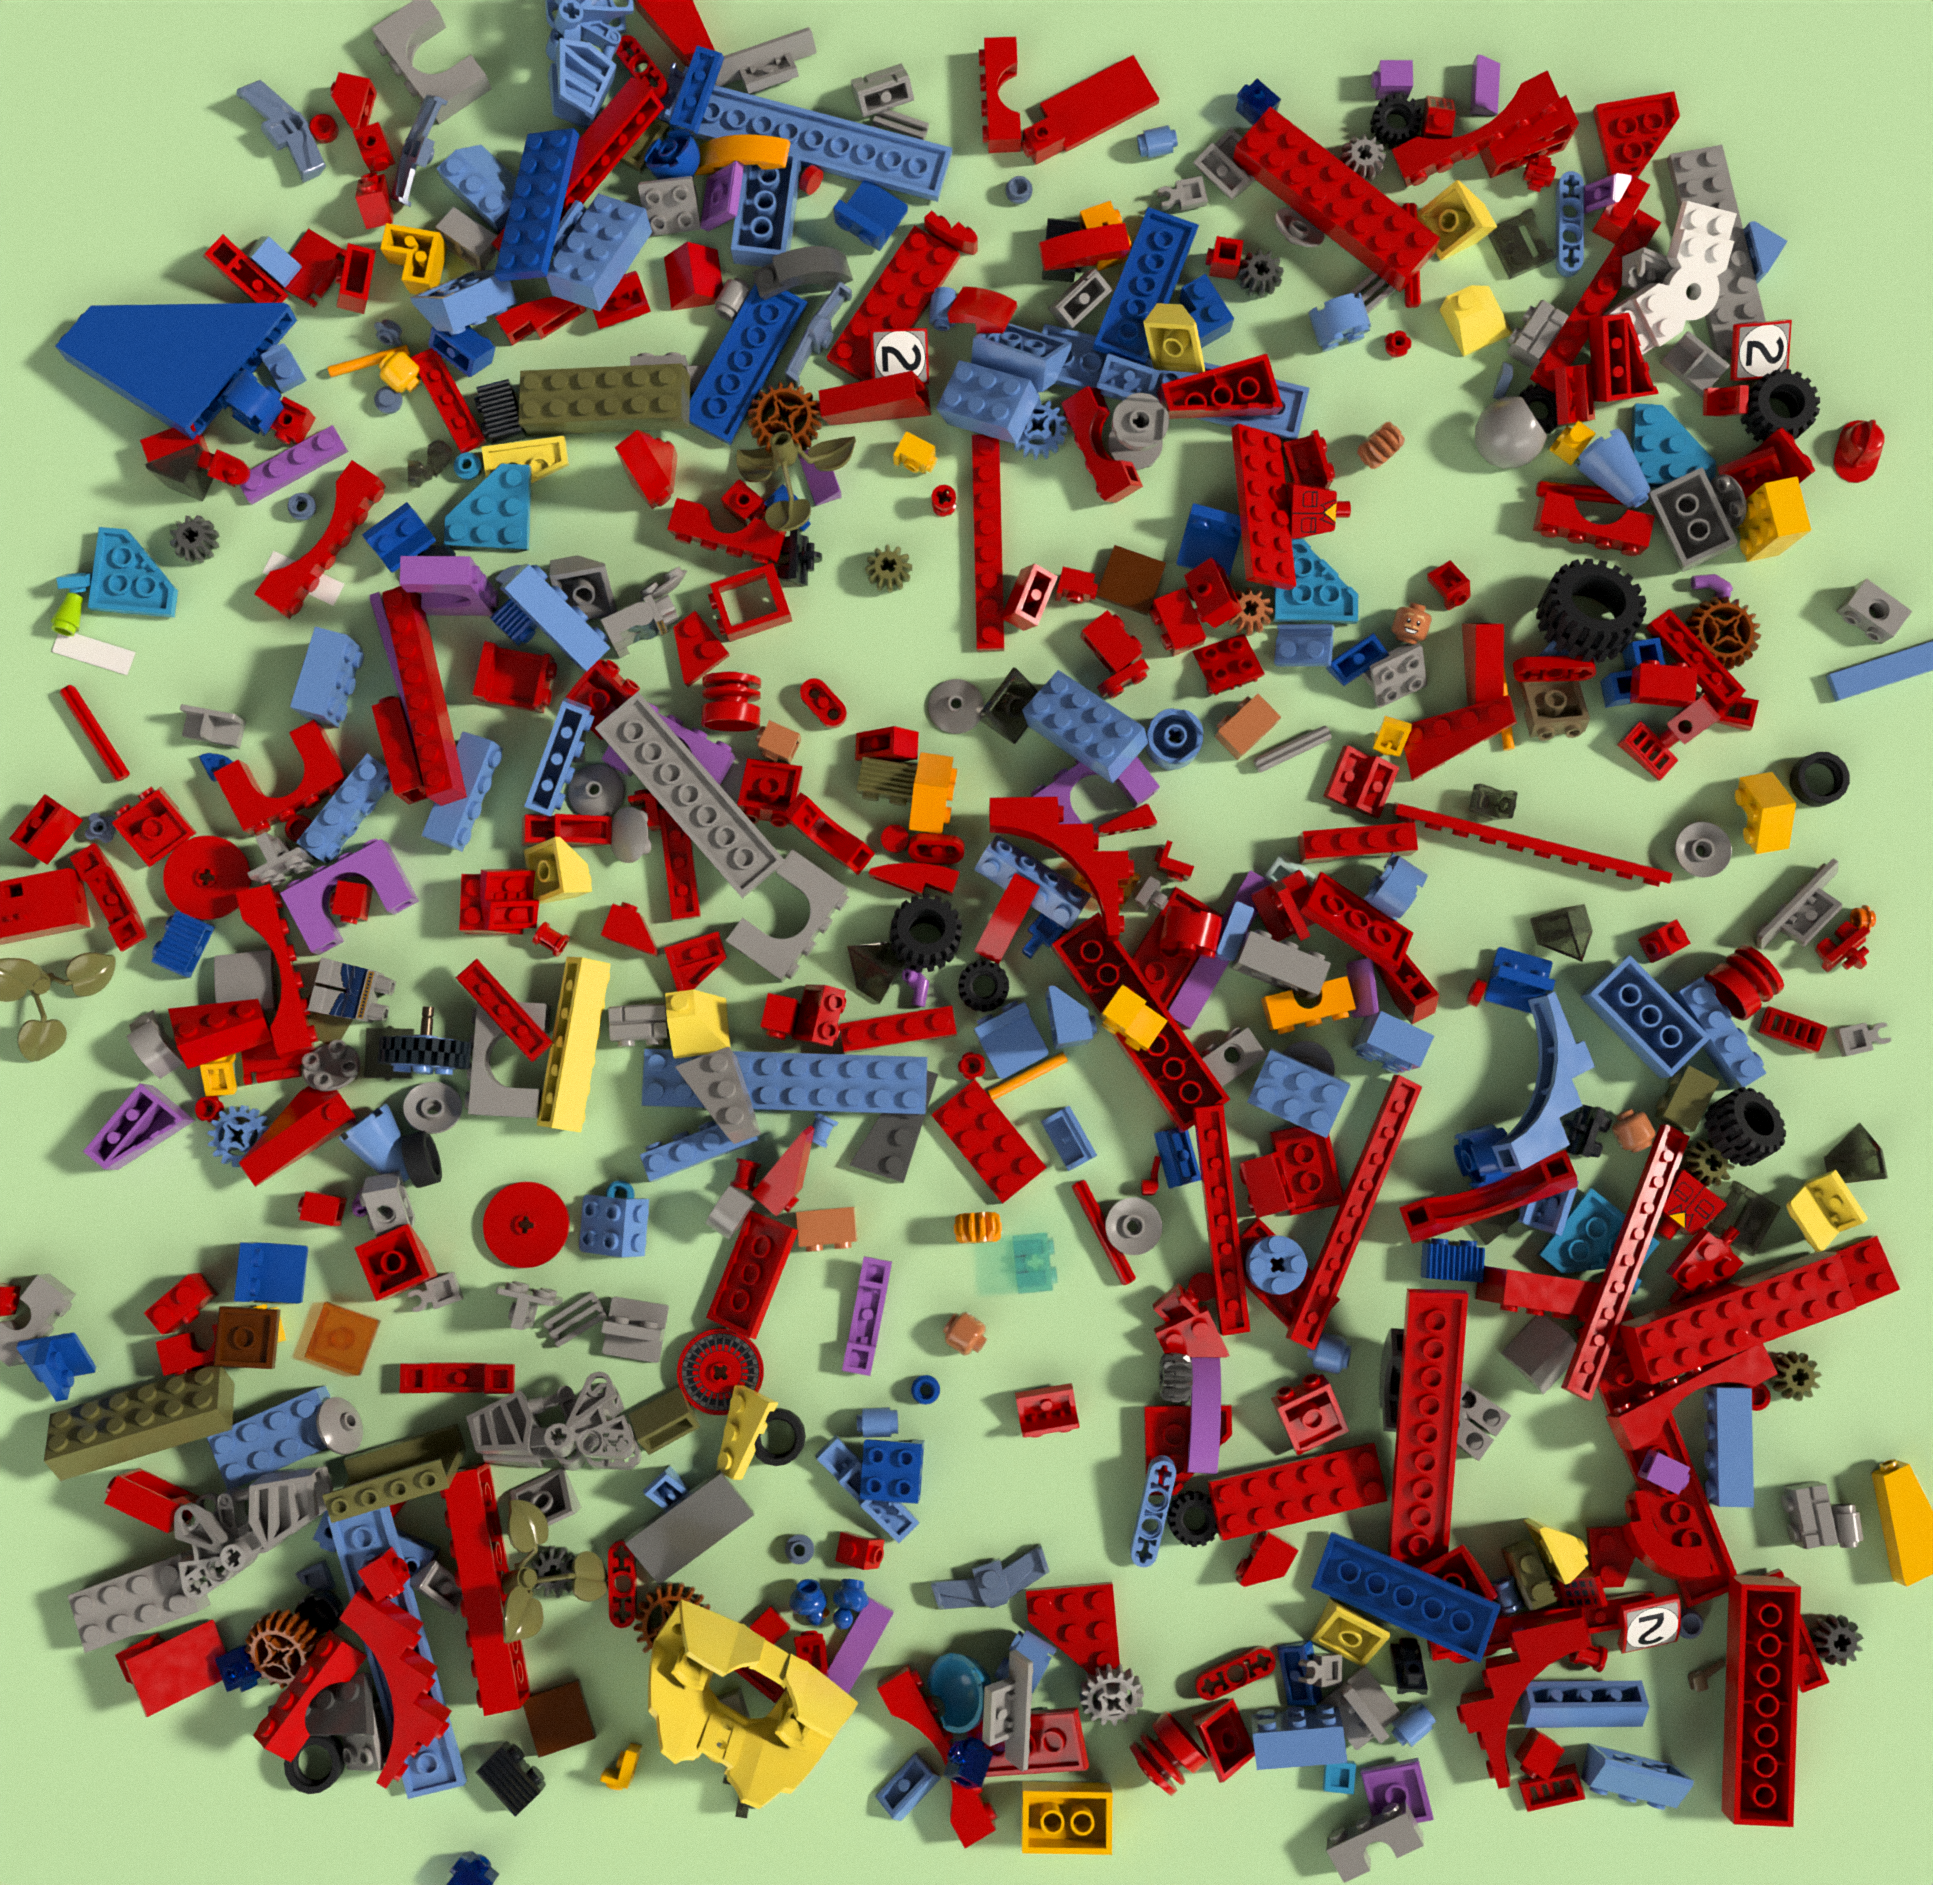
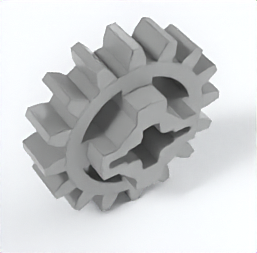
M1107 1664L1104 1671L1096 1667V1674L1094 1676L1089 1673L1086 1674L1087 1682H1081L1079 1696L1083 1712L1085 1714L1090 1713L1092 1721L1100 1718L1101 1725H1105L1107 1720H1111L1113 1726H1116L1117 1719H1122L1126 1723L1128 1722V1714L1137 1715L1136 1707L1143 1706L1142 1697H1144V1692L1139 1676H1134L1131 1668L1123 1672L1121 1664L1116 1669H1112L1111 1665Z

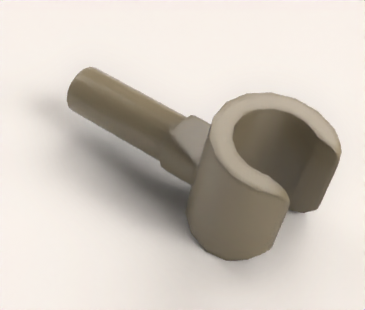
M1721 1659L1703 1671H1691L1688 1674L1690 1688L1692 1690L1695 1689L1697 1692L1707 1690L1709 1687L1706 1678L1711 1677V1675L1726 1666L1725 1662Z

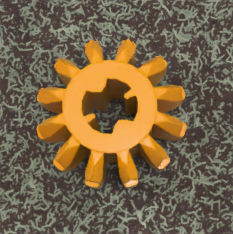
M995 1212L963 1213L955 1217L954 1234L956 1241L959 1243L997 1242L1001 1239L1002 1223L1000 1222L999 1214Z

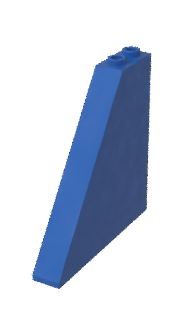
M286 303L91 305L85 313L79 316L71 329L60 338L55 347L67 362L169 427H174L193 440L197 434L199 436L223 409L217 399L235 376L241 373L243 369L253 373L263 362L260 355L265 353L269 347L277 345L296 323L297 319L290 306ZM193 423L196 431H192L190 428Z

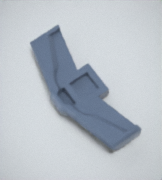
M261 80L238 88L236 95L240 99H244L267 119V121L262 122L261 130L275 149L278 151L288 147L302 182H307L320 176L326 165L309 130V124L302 114L297 112Z
M426 95L402 148L390 196L391 200L411 207V202L408 201L416 167L426 168V165L433 159L435 141L427 138L441 105L446 106L448 101L438 96Z
M842 282L836 284L811 319L785 369L787 383L792 382L795 388L800 386L799 376L811 353L814 352L819 355L823 348L827 349L831 344L834 336L831 326L832 318L845 300L850 301L852 299V290Z
M1039 1544L1005 1568L1002 1567L1000 1558L972 1567L975 1578L931 1581V1587L940 1610L981 1606L995 1608L1007 1604L1009 1598L1050 1571L1042 1546Z

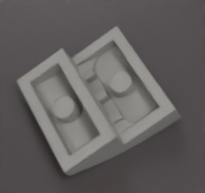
M1232 128L1215 144L1211 143L1193 162V165L1231 201L1255 181L1252 175L1247 174L1244 169L1238 167L1233 161L1235 146L1242 137Z
M272 950L215 956L214 984L216 1003L259 999L263 1011L276 1010L277 984L274 981L275 955Z

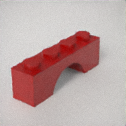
M1016 37L984 38V49H979V66H984L985 74H980V92L986 93V100H981V116L987 117V125H982L983 143H988V153L1021 151L1020 113L1006 107L998 95L1001 86L1009 79L1017 76Z
M1086 386L1061 403L1065 411L1063 415L1074 431V441L1077 447L1085 456V466L1096 481L1098 495L1104 501L1117 503L1142 488L1143 485L1133 462L1115 461L1105 452L1101 434L1103 425L1110 415V410L1103 395L1100 394L1101 390Z
M1546 491L1539 499L1533 531L1540 532L1544 537H1563L1574 544L1589 543L1600 550L1615 549L1621 551L1626 556H1637L1649 547L1655 516L1627 510L1618 521L1607 525H1599L1586 520L1579 513L1574 497Z
M676 498L667 528L678 542L689 545L691 541L701 543L700 547L710 551H716L717 548L726 550V554L737 558H742V555L751 556L752 561L767 565L768 561L778 563L787 533L773 530L767 525L766 521L756 518L738 532L722 533L714 529L710 518V511L702 504Z
M1415 822L1303 831L1298 836L1300 864L1322 863L1358 856H1381L1384 858L1390 857L1392 853L1396 856H1409L1418 851Z
M952 1006L839 1024L845 1054L874 1050L901 1043L930 1041L957 1036Z
M329 1630L325 1637L318 1642L306 1663L299 1668L287 1689L280 1694L268 1715L259 1723L257 1730L253 1734L255 1739L264 1749L292 1762L310 1737L305 1726V1714L311 1700L318 1692L331 1684L349 1682L367 1655L354 1643Z

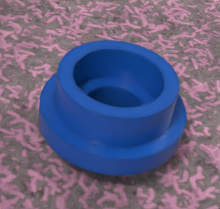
M922 1375L914 1380L911 1393L918 1403L924 1405L931 1404L936 1401L940 1394V1385L934 1377ZM923 1384H928L931 1387V1392L928 1395H924L920 1391V1387Z

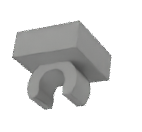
M1151 876L1148 878L1135 898L1138 907L1145 911L1149 909L1151 904L1161 910L1165 908L1168 903V897L1160 892L1162 889L1160 881Z

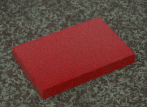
M1301 1126L1269 1132L1273 1151L1280 1152L1296 1203L1295 1207L1288 1210L1289 1216L1340 1205L1344 1193L1329 1134L1325 1138Z
M213 1619L124 1661L145 1717H149L234 1675Z

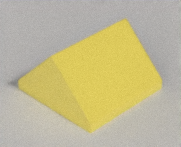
M1329 1598L1312 1634L1311 1641L1336 1654H1341L1342 1657L1360 1666H1365L1389 1639L1390 1632L1383 1625Z

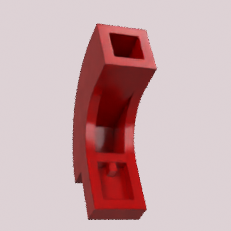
M801 792L790 803L788 809L783 814L789 820V823L802 835L858 876L875 855L862 840L834 822L809 797Z
M1646 1490L1634 1491L1626 1496L1625 1511L1632 1522L1621 1526L1629 1548L1640 1562L1653 1572L1674 1580H1702L1712 1576L1705 1545L1694 1547L1675 1546L1658 1533L1653 1523Z

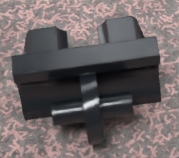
M799 530L790 531V536L784 539L780 554L783 556L789 555V563H782L777 566V576L783 581L794 582L799 586H808V571H814V563L822 561V553L816 552L815 544L809 543V537L801 535Z
M1583 1105L1579 1112H1575L1573 1121L1564 1119L1562 1126L1570 1129L1567 1136L1570 1144L1566 1148L1567 1153L1586 1158L1600 1157L1603 1146L1602 1143L1595 1141L1598 1131L1606 1133L1612 1123V1119L1604 1114L1605 1109L1597 1106Z
M1400 1638L1398 1644L1390 1643L1389 1651L1397 1694L1416 1692L1421 1695H1427L1428 1686L1420 1644H1418L1417 1639Z

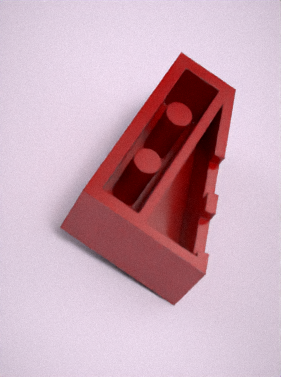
M1567 95L1560 98L1561 110L1553 118L1547 121L1540 120L1532 124L1527 131L1521 134L1514 133L1506 137L1498 146H1488L1479 151L1490 178L1527 165L1529 159L1535 161L1539 154L1548 157L1565 149L1579 125Z
M1613 313L1588 317L1594 401L1609 402L1659 394L1657 387L1653 386L1650 378L1648 363L1644 361L1639 346L1641 344L1630 314Z
M259 999L168 1009L176 1046L187 1069L273 1041L269 1023Z

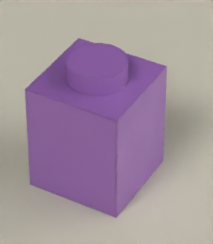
M1380 60L1377 70L1373 71L1371 76V88H1375L1376 99H1385L1389 94L1393 99L1395 93H1400L1399 98L1401 99L1404 94L1410 95L1413 88V60Z
M1648 1449L1637 1476L1679 1495L1680 1491L1685 1489L1689 1482L1690 1476L1688 1472L1690 1467L1659 1452Z

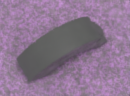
M810 246L783 252L773 256L772 263L752 272L759 295L763 300L803 284H819L831 291L838 282L846 284L853 281L846 255L835 248L826 246Z
M1391 1328L1386 1336L1380 1368L1379 1400L1383 1413V1431L1396 1432L1404 1334V1329Z

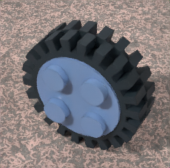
M422 1007L423 1017L421 1019L420 1035L379 1037L377 1063L391 1065L395 1072H411V1068H413V1072L416 1074L433 1075V1069H435V1074L453 1075V1070L469 1069L470 1042L432 1036L434 1007Z

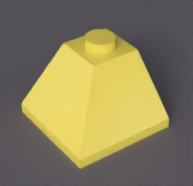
M1459 180L1452 183L1417 212L1418 221L1440 237L1435 251L1440 260H1444L1478 243L1497 228L1485 204Z
M1471 285L1448 295L1439 309L1463 357L1509 337L1513 333L1489 286Z
M1157 303L1143 322L1153 368L1165 371L1204 372L1205 366L1195 320L1181 304Z
M561 837L551 838L523 850L526 868L535 870L533 898L539 900V904L577 898L592 892L588 864Z
M694 989L665 993L667 1023L674 1059L707 1055L728 1046L730 1047L726 998Z
M1530 1518L1524 1520L1551 1576L1566 1585L1572 1582L1589 1565L1585 1557L1588 1552L1580 1538L1576 1539L1575 1536L1568 1532Z

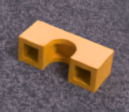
M1347 976L1325 981L1318 995L1317 1003L1311 1009L1298 1005L1294 998L1293 990L1265 996L1261 999L1269 1032L1277 1030L1278 1035L1295 1031L1294 1025L1305 1023L1306 1028L1322 1024V1018L1332 1016L1333 1021L1350 1017L1348 1012L1356 1009Z

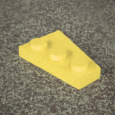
M564 436L481 447L486 478L500 464L530 465L532 484L569 466Z
M744 1385L734 1386L716 1471L720 1469L725 1476L733 1480L743 1479L756 1451L755 1441L759 1434H764L768 1426L765 1420L770 1411H775L778 1402Z

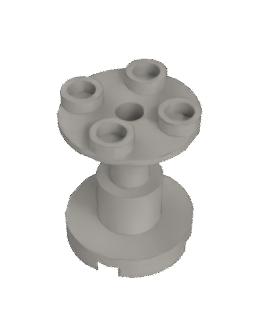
M1147 393L1132 394L1117 405L1113 414L1112 430L1108 438L1109 452L1115 461L1133 462L1136 470L1149 468L1155 463L1161 454L1163 438L1169 426V415L1166 408H1163L1158 402L1159 400L1153 395Z

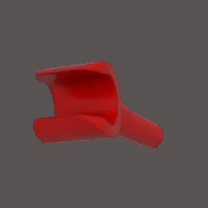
M1154 1156L1150 1180L1141 1181V1193L1144 1196L1154 1195L1158 1190V1171L1161 1157Z

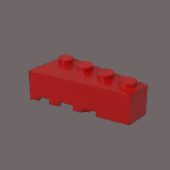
M1267 353L1161 384L1157 391L1159 402L1163 408H1166L1169 419L1277 415L1283 408Z
M1484 1266V1283L1477 1282L1475 1299L1500 1304V1310L1518 1312V1307H1524L1527 1314L1544 1316L1545 1310L1551 1311L1554 1318L1569 1320L1570 1314L1578 1315L1577 1321L1586 1322L1600 1283Z

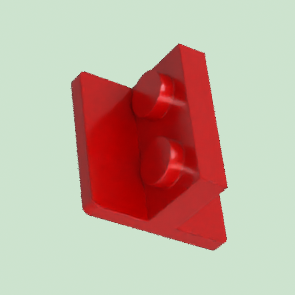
M1297 870L1251 894V899L1268 933L1272 935L1271 939L1277 942L1293 934L1300 941L1311 936L1307 927L1315 922L1299 912L1310 889L1301 870Z

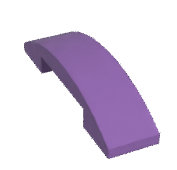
M867 1256L863 1258L842 1371L867 1376L871 1375L892 1261Z
M1191 1357L1193 1385L1187 1472L1217 1474L1221 1427L1220 1357Z

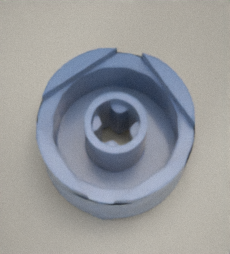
M1354 293L1333 298L1324 302V309L1318 311L1317 307H1315L1308 313L1318 346L1322 347L1323 352L1337 348L1339 346L1338 342L1347 339L1349 343L1360 341L1365 338L1364 333L1370 331L1371 323L1361 293H1358L1356 297Z
M1170 708L1158 713L1151 721L1146 732L1148 744L1145 746L1149 758L1165 770L1181 769L1189 765L1196 758L1203 743V727L1199 719L1193 713L1184 709ZM1178 736L1179 740L1177 743L1175 741L1170 742L1169 737Z
M1392 853L1383 866L1385 869L1381 875L1376 874L1370 882L1369 890L1363 899L1383 914L1397 921V918L1400 919L1417 897L1416 892L1418 888L1416 886L1423 887L1428 874L1402 857Z
M1278 1235L1261 1237L1250 1245L1245 1254L1247 1277L1255 1287L1262 1291L1280 1295L1289 1293L1296 1289L1305 1277L1308 1266L1302 1248L1288 1237ZM1271 1259H1280L1279 1265L1281 1267L1279 1270L1273 1269L1271 1271L1273 1266L1270 1262Z
M1028 1630L1025 1633L1019 1631L1009 1650H1017L1033 1662V1693L1052 1658L1047 1654L1049 1653L1054 1656L1057 1648ZM1004 1657L994 1677L999 1679L998 1681L1009 1677V1659Z

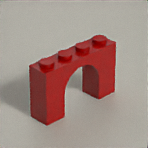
M313 719L289 732L304 762L302 782L291 794L280 798L265 796L248 765L239 759L213 772L244 832L252 836H259L270 831V826L278 822H287L296 816V812L304 808L311 809L321 803V799L328 795L333 796L349 776L323 726Z

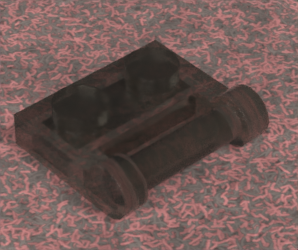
M1533 209L1525 210L1518 216L1497 224V228L1488 234L1509 279L1543 266L1556 257L1553 249L1548 248L1534 220L1536 215ZM1523 225L1539 254L1536 257L1532 256L1519 227Z
M1733 1180L1729 1186L1730 1192L1724 1201L1727 1204L1726 1207L1716 1215L1713 1222L1708 1223L1705 1230L1709 1231L1713 1236L1720 1238L1726 1231L1724 1226L1740 1197L1743 1196L1748 1200L1733 1225L1740 1234L1730 1245L1748 1256H1754L1781 1207L1747 1186Z

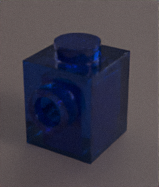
M1256 78L1250 86L1248 84L1244 85L1237 94L1238 102L1235 111L1250 124L1254 125L1270 106L1278 111L1281 98Z
M247 1643L215 1658L227 1692L237 1688L244 1692L258 1685L257 1679L262 1674L259 1671H254L255 1665L249 1662L251 1655L244 1651Z
M973 1737L955 1741L948 1751V1762L943 1776L965 1789L980 1788L983 1785L993 1752L985 1748L981 1740Z
M472 1851L466 1860L461 1856L449 1872L453 1876L447 1885H492L499 1876V1873L491 1867V1862L484 1855H477Z

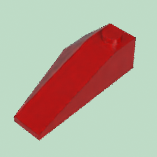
M640 430L634 431L619 443L615 450L631 485L653 510L656 506L660 507L670 500L671 494L674 493L678 455L670 441L664 442L661 438L657 437L654 439L650 434Z
M308 1086L295 1096L241 1159L239 1164L256 1187L356 1123V1116L337 1090L320 1091Z

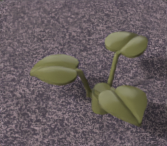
M783 431L774 434L770 438L769 442L772 449L770 453L766 452L765 448L750 451L737 450L736 461L741 476L748 482L765 481L771 476L772 472H777L778 468L782 465L789 501H778L767 509L765 520L771 529L778 532L792 531L804 525L810 518L811 506L808 500L798 499L794 501L787 466L795 463L797 453L808 464L814 463L819 471H834L846 465L850 460L856 444L855 436L818 443L808 450L807 455L801 449L799 443H793L791 434Z
M88 952L74 957L70 960L65 970L66 977L69 980L59 978L52 972L46 974L39 965L26 959H0V1001L11 1002L19 1000L26 994L28 989L36 1002L41 1016L40 1021H26L18 1032V1047L27 1060L32 1062L40 1061L58 1051L66 1040L67 1031L65 1026L57 1019L47 1020L39 997L50 989L51 981L64 986L72 985V990L77 996L94 995L106 987L114 974L116 959L113 955Z
M524 1500L508 1501L509 1517L507 1530L510 1543L517 1551L529 1553L519 1563L514 1564L515 1570L506 1572L502 1577V1588L508 1594L503 1614L504 1643L527 1639L540 1631L544 1617L540 1601L532 1598L533 1591L531 1589L535 1584L573 1579L572 1592L574 1596L585 1602L598 1600L608 1589V1575L602 1560L590 1551L581 1552L574 1558L572 1563L573 1573L537 1578V1574L533 1569L524 1567L538 1552L537 1545L547 1541L549 1532L547 1519L543 1512L534 1504Z

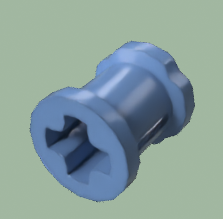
M815 1112V1120L812 1124V1127L815 1128L812 1142L827 1148L828 1144L826 1141L833 1127L837 1126L839 1122Z
M1504 1576L1490 1582L1498 1595L1496 1597L1498 1603L1501 1604L1500 1614L1513 1613L1524 1607V1602L1519 1599L1513 1585L1515 1583L1513 1576Z

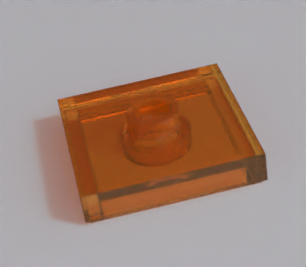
M327 1301L323 1305L304 1357L347 1373L361 1376L381 1320Z

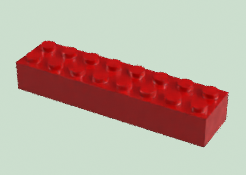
M1271 106L1235 146L1233 161L1238 167L1244 169L1247 174L1252 175L1256 181L1397 291L1401 292L1435 253L1440 241L1439 236Z
M1099 912L1052 943L1050 948L1098 1016L1101 1015L1123 984L1146 1001V1006L1168 1020L1146 1051L1142 1048L1136 1051L1124 1042L1126 1037L1119 1032L1115 1035L1110 1034L1180 1133L1195 1125L1193 1107L1218 1103L1224 1105L1231 1100L1120 941H1106L1103 917Z
M1821 1251L1805 1255L1622 1322L1619 1325V1329L1635 1380L1653 1385L1856 1309V1305L1840 1254Z
M483 1462L459 1467L450 1487L440 1490L442 1499L446 1498L445 1523L448 1529L451 1528L453 1538L450 1541V1552L452 1558L457 1560L458 1570L455 1571V1580L457 1587L462 1589L461 1614L463 1618L467 1617L469 1628L466 1630V1643L468 1648H472L474 1659L471 1660V1671L473 1677L478 1679L479 1689L476 1691L477 1704L479 1708H483L484 1716L520 1709L531 1696L522 1640L504 1643L503 1614L508 1594L502 1588V1577L509 1571L491 1467L490 1463Z
M1729 1575L1721 1811L1734 1825L1794 1827L1801 1586L1788 1577Z

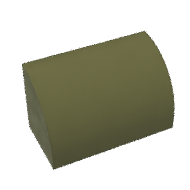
M680 1387L629 1414L636 1439L649 1455L700 1428L697 1416Z

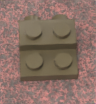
M1579 681L1521 682L1520 688L1526 706L1524 717L1530 737H1538L1539 740L1546 741L1552 739L1555 735L1566 734L1568 738H1575L1586 731L1590 717Z

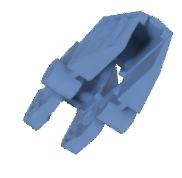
M545 0L546 19L553 28L545 50L549 59L555 62L551 63L548 71L552 113L554 116L586 130L594 122L614 81L617 65L611 60L620 44V34L626 32L625 15L633 14V0H626L628 3L626 7H617L613 0ZM554 10H558L556 17L554 18L552 12ZM618 18L620 25L613 27L609 25V22Z

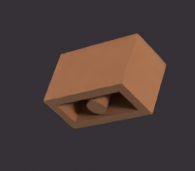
M1259 694L1252 699L1247 696L1236 707L1239 711L1232 718L1227 715L1216 726L1219 730L1215 738L1237 760L1271 730L1281 718Z
M855 1207L796 1212L799 1247L806 1246V1252L821 1251L825 1244H834L835 1249L852 1248L851 1242L858 1241Z

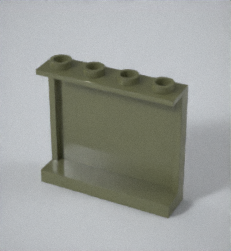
M458 1423L345 1457L343 1462L349 1478L344 1487L322 1495L331 1523L449 1488L466 1452Z

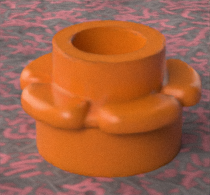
M1862 905L1861 908H1854L1850 914V923L1858 929L1865 926L1871 930V927H1874L1876 923L1875 912L1870 910V907L1867 905Z

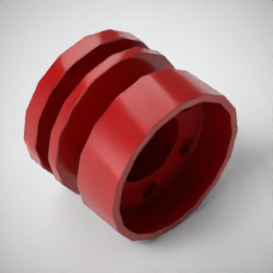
M717 672L703 676L702 684L705 689L702 691V696L714 702L702 705V727L725 732H746L760 728L761 709L750 703L761 699V693L757 691L761 688V678L740 672Z
M1745 944L1739 946L1733 954L1726 957V964L1720 963L1704 975V979L1709 980L1715 987V995L1720 1003L1726 1005L1732 1016L1741 1021L1749 1019L1761 1009V1001L1769 1002L1773 999V995L1779 994L1784 989L1783 979L1774 965L1761 952Z
M1165 1711L1152 1723L1158 1738L1154 1741L1150 1736L1142 1733L1140 1738L1147 1749L1145 1750L1136 1741L1129 1748L1144 1774L1156 1786H1159L1167 1794L1173 1796L1177 1792V1788L1170 1778L1172 1777L1180 1785H1184L1186 1781L1179 1769L1184 1766L1188 1771L1195 1774L1208 1761V1757L1183 1726L1170 1713Z

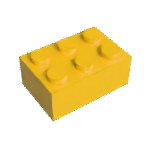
M1798 477L1764 483L1746 499V517L1743 523L1736 527L1739 529L1741 537L1740 549L1745 554L1747 562L1779 556L1809 533L1811 526Z
M1022 1781V1853L1112 1855L1113 1792L1110 1783Z

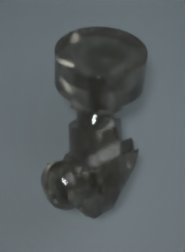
M435 440L429 444L426 466L420 460L407 459L408 488H420L424 482L432 480L433 476L437 478L452 458L451 447L442 440Z

